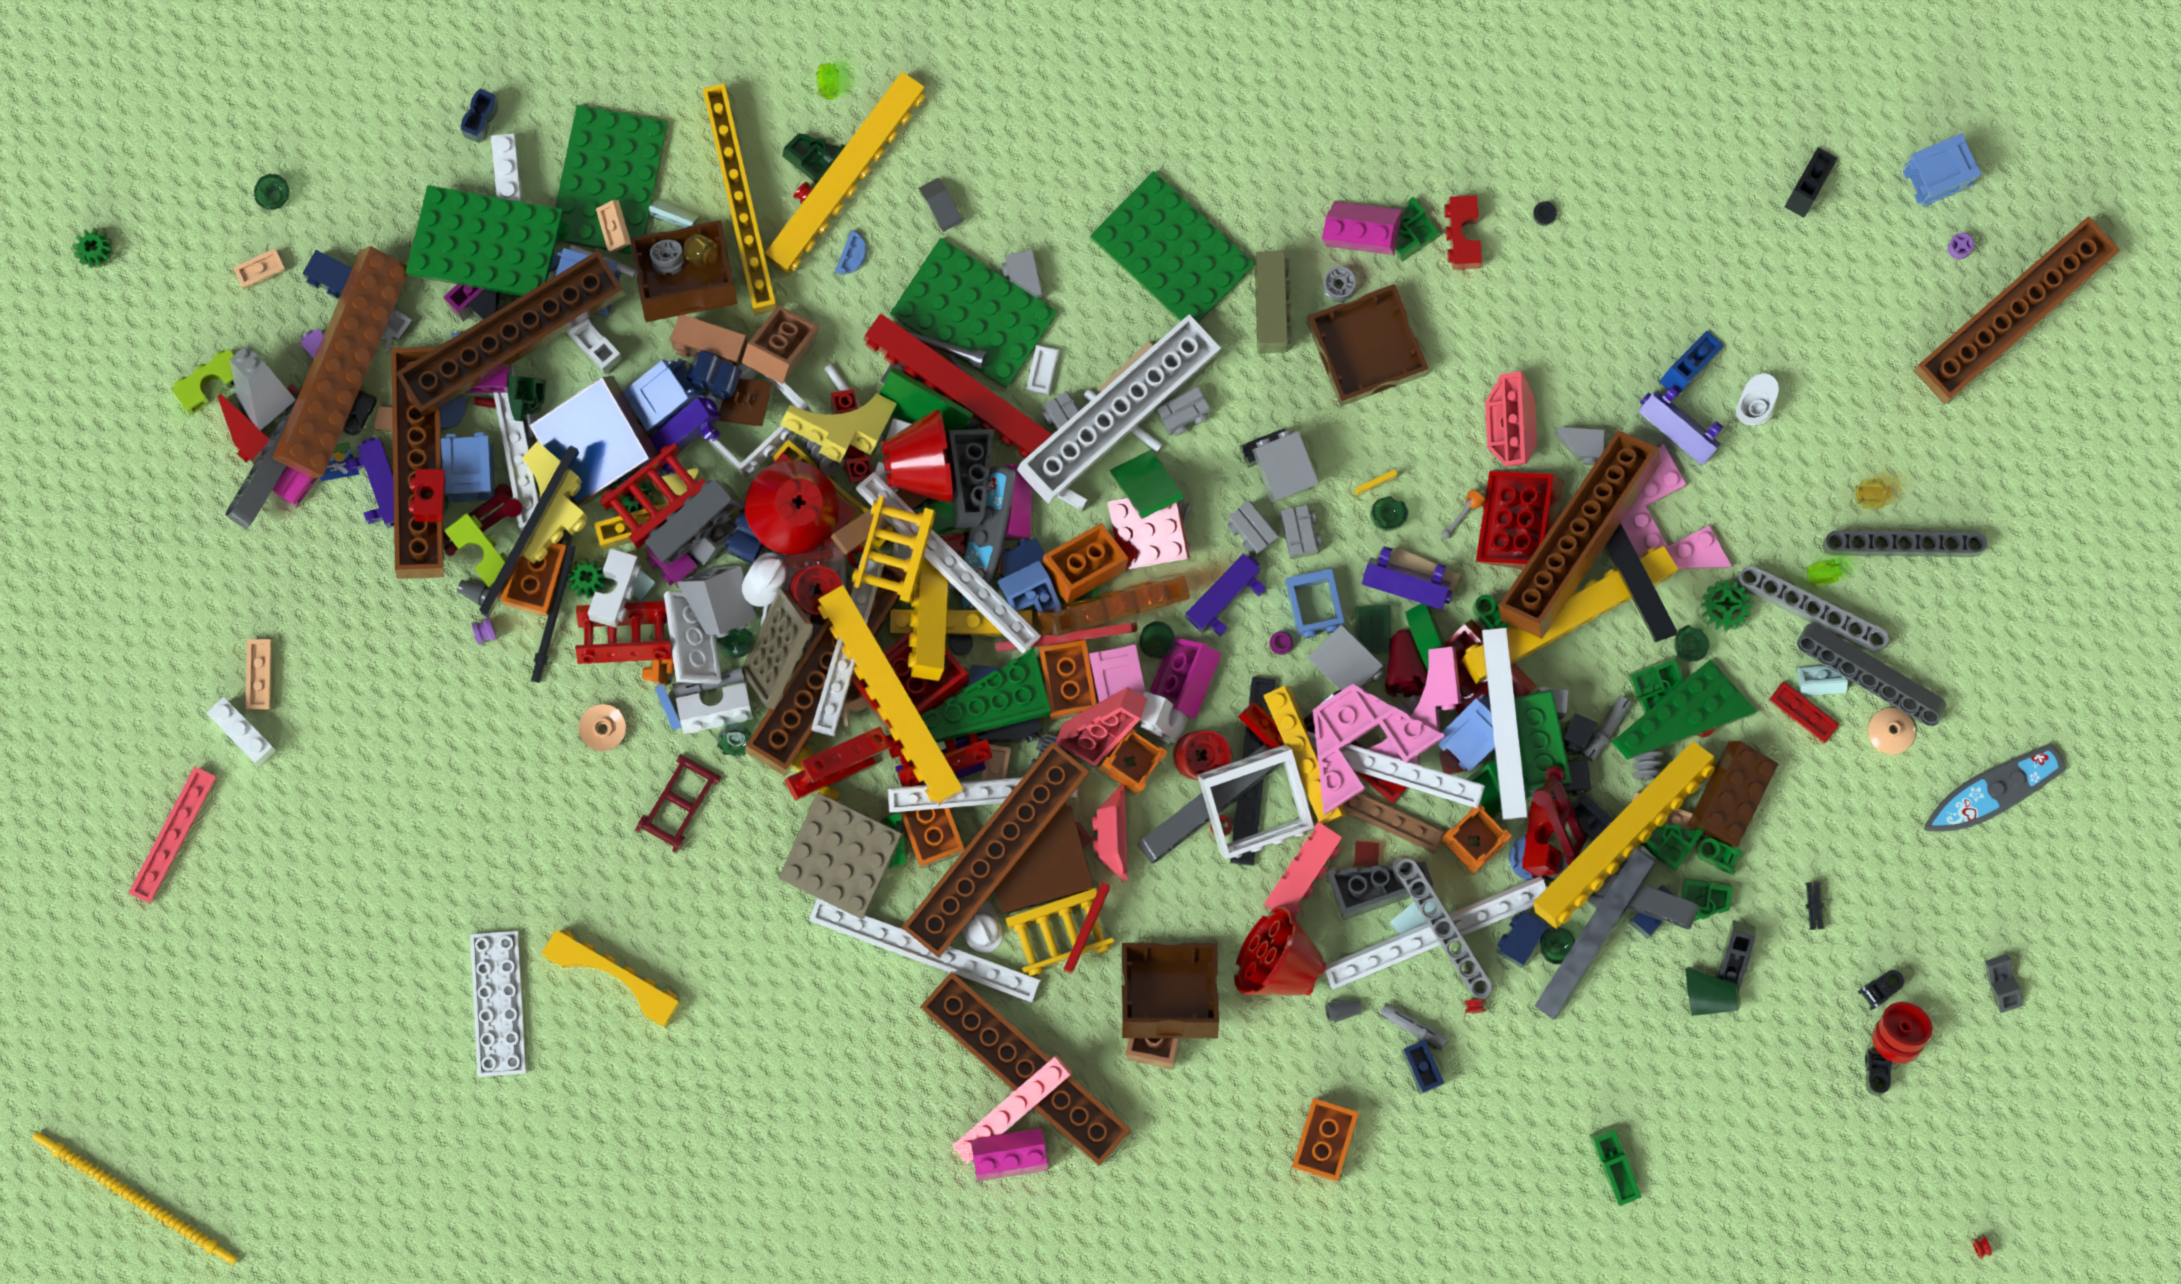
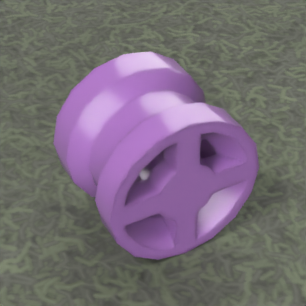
M1966 233L1956 234L1948 244V253L1954 259L1961 260L1966 258L1973 249V239Z
M485 618L480 623H471L478 645L483 644L484 641L489 639L492 641L497 639L490 618Z

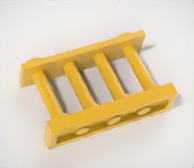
M879 496L878 501L874 500L872 504L871 514H874L860 567L854 570L852 582L855 583L854 587L858 590H861L863 583L896 591L898 595H901V601L911 604L936 512L925 508L923 513L916 514L885 505L886 498ZM882 514L916 523V526L919 527L917 536L913 535V537L878 528ZM875 538L910 546V549H913L911 559L907 558L904 560L872 551ZM869 560L904 569V572H907L905 581L899 583L866 574Z
M1096 888L1005 918L1008 930L1014 929V932L1018 933L1029 965L1022 968L1023 974L1029 973L1030 977L1043 973L1042 968L1068 960L1071 951L1060 955L1049 924V916L1057 913L1060 917L1062 916L1073 947L1078 937V932L1071 915L1073 912L1072 908L1081 906L1082 909H1085L1087 915L1097 894ZM1098 918L1092 929L1096 943L1085 946L1081 955L1095 950L1097 954L1110 950V945L1114 944L1113 937L1105 940ZM1034 921L1040 924L1051 956L1050 959L1037 962L1026 930L1028 928L1027 924Z

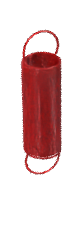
M475 396L474 405L496 408L495 399Z

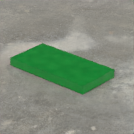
M894 367L889 371L879 394L897 403L892 415L909 424H913L933 410H940L945 436L949 430H966L973 416L972 412Z
M1152 450L1109 470L1111 476L1141 519L1184 499L1182 492Z
M1553 689L1514 697L1522 774L1529 790L1543 788L1547 780L1545 772L1552 765L1558 766L1564 771L1565 775L1562 784L1571 783L1572 779Z

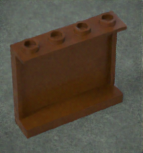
M1066 803L996 888L997 898L1003 915L1061 900L1094 889L1071 806H1066Z

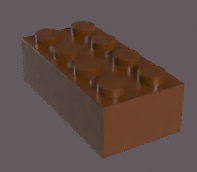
M1728 741L1688 825L1695 829H1701L1704 831L1703 834L1726 845L1738 847L1778 763L1742 741Z

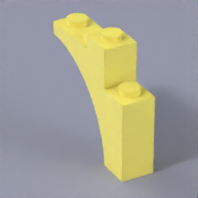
M876 393L861 408L835 415L812 413L790 405L780 425L821 445L819 453L840 463L849 445L871 455L897 403Z
M537 441L521 459L534 474L540 496H542L561 461ZM571 470L524 553V556L533 564L536 561H541L546 556L548 547L552 543L556 544L562 538L564 530H567L572 535L575 531L579 532L586 524L585 520L588 518L586 514L568 499L569 496L573 497L578 493L582 483L581 479Z

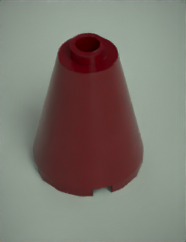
M1406 629L1398 630L1391 639L1385 692L1393 697H1397L1396 693H1403L1404 697L1422 695L1426 686L1428 670L1422 660L1412 633Z

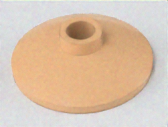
M606 704L590 707L584 712L579 722V734L582 741L589 748L596 751H608L617 747L622 742L626 733V722L621 712L615 707ZM601 725L607 726L608 729L605 733L599 732Z
M1885 708L1878 711L1871 718L1868 726V736L1872 745L1880 752L1891 755L1899 754L1908 749L1915 737V726L1911 717L1897 708ZM1890 726L1897 728L1896 734H1892L1889 731Z

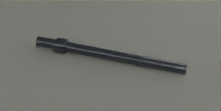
M567 544L539 651L535 653L533 660L535 666L531 677L533 682L540 683L544 665L548 663L549 656L547 654L576 546Z

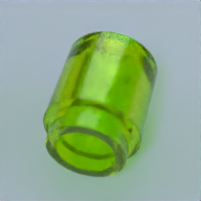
M835 64L819 65L816 72L818 95L826 100L835 99L841 93L839 70L836 69Z
M1834 559L1814 562L1810 566H1806L1809 585L1815 584V586L1836 583L1838 582V577H1842L1840 563H1835Z

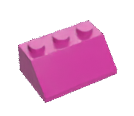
M1334 201L1325 219L1322 240L1327 247L1394 255L1402 210Z
M1004 465L1016 472L1004 540L1030 538L1032 486L1017 471L1019 465Z
M1171 637L1149 693L1166 698L1173 704L1172 709L1179 710L1187 717L1196 719L1221 654L1204 643Z
M1042 1128L971 1140L977 1182L1048 1170Z

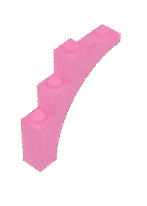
M1455 647L1429 649V670L1426 686L1419 704L1411 715L1412 718L1423 722V724L1441 733L1438 706H1441L1442 710L1456 709L1455 704L1461 703ZM1388 738L1367 749L1402 760ZM1420 754L1408 762L1421 765Z

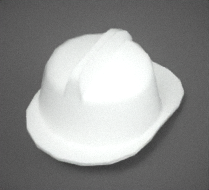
M1759 374L1748 381L1736 407V416L1740 422L1746 425L1758 426L1771 419L1774 413V404L1779 393L1778 382L1773 376Z
M764 553L754 561L742 583V593L750 604L759 607L773 602L779 587L782 588L787 580L788 567L785 560L777 554Z
M988 901L983 904L962 930L969 946L977 952L986 953L993 951L1002 941L1003 932L994 908Z

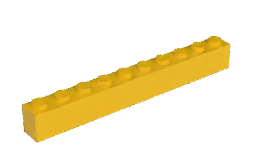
M903 71L899 74L765 252L766 260L788 275L792 270L796 271L802 263L801 257L805 252L809 253L816 244L814 240L819 233L823 235L830 225L828 221L833 215L837 216L844 206L842 203L846 197L851 198L857 190L855 185L860 179L864 180L871 171L869 167L874 160L878 162L885 152L883 148L888 142L891 144L898 135L897 130L901 124L906 125L912 116L910 112L915 106L919 107L926 97L924 95V86Z
M725 83L702 88L753 312L754 315L771 312L776 309V303Z
M1664 546L1659 549L1652 547L1643 553L1644 557L1640 558L1654 586L1673 577L1679 570ZM1614 568L1604 574L1605 578L1600 581L1594 579L1584 585L1585 589L1578 592L1575 590L1543 639L1509 625L1506 631L1510 665L1631 600L1632 598L1617 569ZM1475 644L1465 650L1466 654L1462 662L1477 684L1487 678L1484 646Z
M844 585L819 598L820 606L817 608L823 619L828 618L833 625L829 627L831 633L836 640L840 638L844 644L841 649L847 660L852 658L856 667L853 670L858 679L862 680L864 678L868 687L865 690L871 701L877 700L880 706L877 708L879 715L883 721L888 719L892 728L889 731L895 741L900 740L904 746L901 752L907 762L912 760L916 768L913 769V772L918 781H924L928 787L925 793L931 803L936 801L938 806L962 793L963 788Z
M1692 740L1534 901L1535 913L1556 929L1561 924L1567 923L1572 913L1578 907L1581 908L1585 905L1588 897L1603 886L1604 880L1609 875H1614L1618 871L1620 864L1625 859H1629L1635 848L1642 842L1645 843L1657 826H1662L1666 822L1668 815L1673 810H1678L1683 804L1684 799L1689 794L1695 793L1699 784L1714 773V756Z

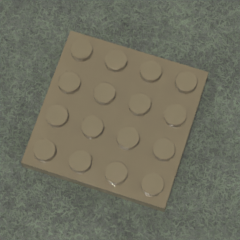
M781 587L777 591L742 667V672L764 705L771 709H775L777 703L782 700L785 685L791 680L793 668L802 657L806 640H809L813 633V625L790 592Z
M817 792L778 879L851 915L864 919L903 833Z

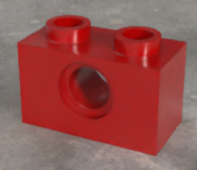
M416 469L415 477H411L410 489L414 491V499H410L409 513H413L415 522H443L446 481L444 470ZM425 492H430L433 494V496L429 499H424L421 497V495Z

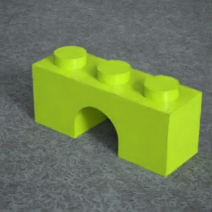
M230 349L219 351L213 356L212 361L207 364H200L193 370V374L187 378L185 376L181 377L174 383L175 386L171 388L190 416L210 403L204 394V387L207 382L212 379H219L229 389L235 386L230 365V359L234 355Z
M466 513L444 531L459 550H462L469 544H477L482 547L484 552L483 560L474 569L490 588L508 557L504 552L499 555L494 548L498 544L491 535L487 534L485 536L481 532L480 528L483 525L476 516L470 517Z

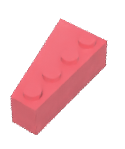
M1126 687L1062 723L1056 744L1096 767L1141 719L1148 698Z
M1318 822L1312 834L1306 839L1299 853L1295 856L1263 906L1271 911L1275 907L1282 906L1289 909L1296 917L1302 908L1298 905L1302 898L1308 899L1315 889L1312 883L1316 877L1321 880L1328 867L1325 864L1328 859L1334 860L1341 850L1338 845L1342 837Z

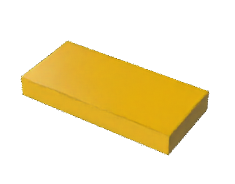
M1394 469L1356 487L1354 492L1358 497L1396 479L1398 474Z

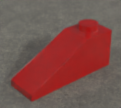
M220 393L217 398L233 443L239 450L236 454L245 463L250 460L255 464L269 438Z

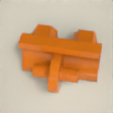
M673 655L672 659L653 660L652 667H643L642 679L659 685H668V674H674Z

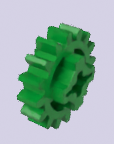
M1725 580L1722 586L1717 581L1714 584L1715 589L1711 586L1707 588V592L1710 595L1703 594L1702 599L1706 601L1700 605V608L1706 609L1702 617L1709 616L1710 619L1707 624L1716 623V630L1720 626H1724L1725 632L1729 630L1730 626L1736 630L1738 623L1741 625L1745 624L1746 621L1743 617L1751 615L1747 611V609L1752 607V603H1747L1751 596L1750 594L1744 595L1745 587L1738 589L1736 581L1732 586L1729 585L1728 580ZM1721 592L1720 599L1712 601L1713 596ZM1732 593H1734L1735 595H1737V597H1738L1740 600H1737V599L1732 595ZM1724 601H1727V605H1731L1729 610H1726L1725 606H1721ZM1741 611L1737 618L1731 620L1733 612ZM1713 612L1719 614L1721 616V619L1718 618Z

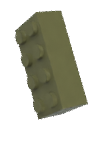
M1285 251L1256 252L1254 264L1257 353H1285L1286 346H1290V340L1292 339L1291 326H1287L1291 318V304H1286V300H1289L1290 281H1285V278H1288L1289 258H1285Z

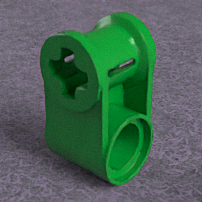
M1482 595L1474 602L1472 607L1473 613L1485 625L1487 630L1507 628L1510 625L1504 622L1497 627L1501 622L1499 604L1491 596ZM1479 602H1487L1490 606V611L1482 612L1478 606Z
M1707 838L1698 843L1695 850L1697 857L1701 861L1731 875H1735L1736 864L1744 854L1743 851L1712 838ZM1704 844L1712 846V856H1708L1703 852Z

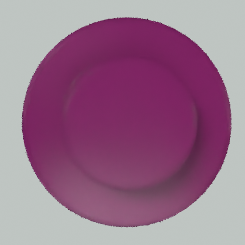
M1276 632L1270 638V648L1278 655L1287 654L1292 649L1293 639L1287 632Z

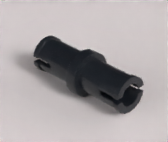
M1812 882L1805 883L1808 904H1805V907L1808 909L1809 930H1816L1815 920H1817L1818 930L1825 929L1822 909L1825 908V905L1822 903L1821 882H1814V892Z

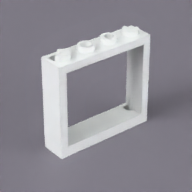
M743 363L738 366L742 370L740 378L752 380L759 373ZM762 374L769 382H773V386L795 407L812 412L809 405L786 383L781 384ZM711 392L706 398L713 400L717 405V411H719L723 400L713 397ZM780 426L742 463L717 439L715 441L709 439L708 442L747 478L750 474H754L759 469L760 464L767 458H771L776 453L778 447L787 440H790L794 432Z
M1286 744L1197 775L1219 852L1226 859L1239 858L1242 856V853L1247 851H1260L1267 844L1282 843L1290 836H1302L1303 833L1314 828L1293 751ZM1284 762L1300 819L1227 844L1210 787Z

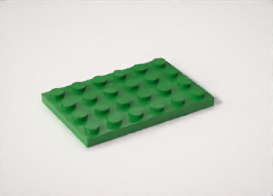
M576 105L555 208L564 211L557 241L608 250L596 208L612 200H619L629 238L646 234L650 214L649 207L653 200L668 126L667 121ZM631 244L616 252L632 255Z
M1154 171L1090 235V239L1180 322L1190 314L1199 324L1255 265Z
M427 185L406 274L408 276L523 296L548 280L564 211L559 208Z
M940 237L890 312V316L920 335L970 351L973 349L988 351V359L983 369L974 367L967 359L955 357L1005 389H1008L1058 311Z

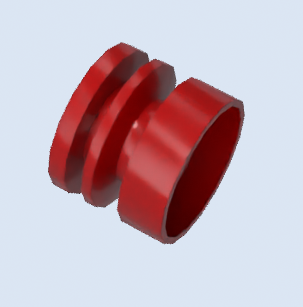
M823 565L806 566L798 570L792 577L789 584V592L804 613L820 615L817 608L820 606L818 599L842 586L843 583L839 575L831 568ZM817 584L819 594L811 595L812 591L809 587Z
M1202 730L1186 733L1178 739L1174 746L1173 761L1175 767L1181 775L1188 779L1199 780L1198 774L1230 764L1231 751L1229 744L1223 736L1214 731ZM1196 751H1201V753H1200V757L1202 758L1201 760H1196V758H1197V756H1198V755L1196 754Z

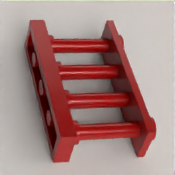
M675 443L671 446L666 445L658 452L657 457L615 490L610 489L600 501L606 511L613 506L632 531L628 537L637 549L646 543L645 541L649 538L652 530L664 525L667 522V517L675 511L678 512L684 506V502L689 497L696 496L701 491L703 484L706 483L703 478L700 481L694 480L675 456L680 451ZM666 463L670 464L688 486L687 491L682 495H676L657 472ZM649 477L669 500V505L663 510H658L638 486ZM630 492H632L650 515V520L644 525L638 524L620 501Z
M665 601L625 603L626 614L622 622L619 621L618 626L631 625V642L617 643V628L591 621L588 616L590 605H576L578 628H584V645H575L577 664L672 659L670 640L664 641V623H668ZM655 624V641L641 642V625ZM608 626L607 644H593V627Z
M881 726L802 760L801 764L804 770L787 777L784 782L794 800L797 801L873 767L876 764L873 756L890 749L892 746Z
M976 733L970 734L967 737L971 745L960 749L956 748L953 739L946 740L944 743L948 753L943 754L953 772L993 758L988 740L979 741ZM891 734L887 735L886 737L892 746L888 749L891 758L899 756L903 766L902 770L897 771L902 786H914L925 783L924 781H918L913 772V769L916 768L915 765H912L911 760L907 762L902 754L901 749L904 746L901 741H895Z

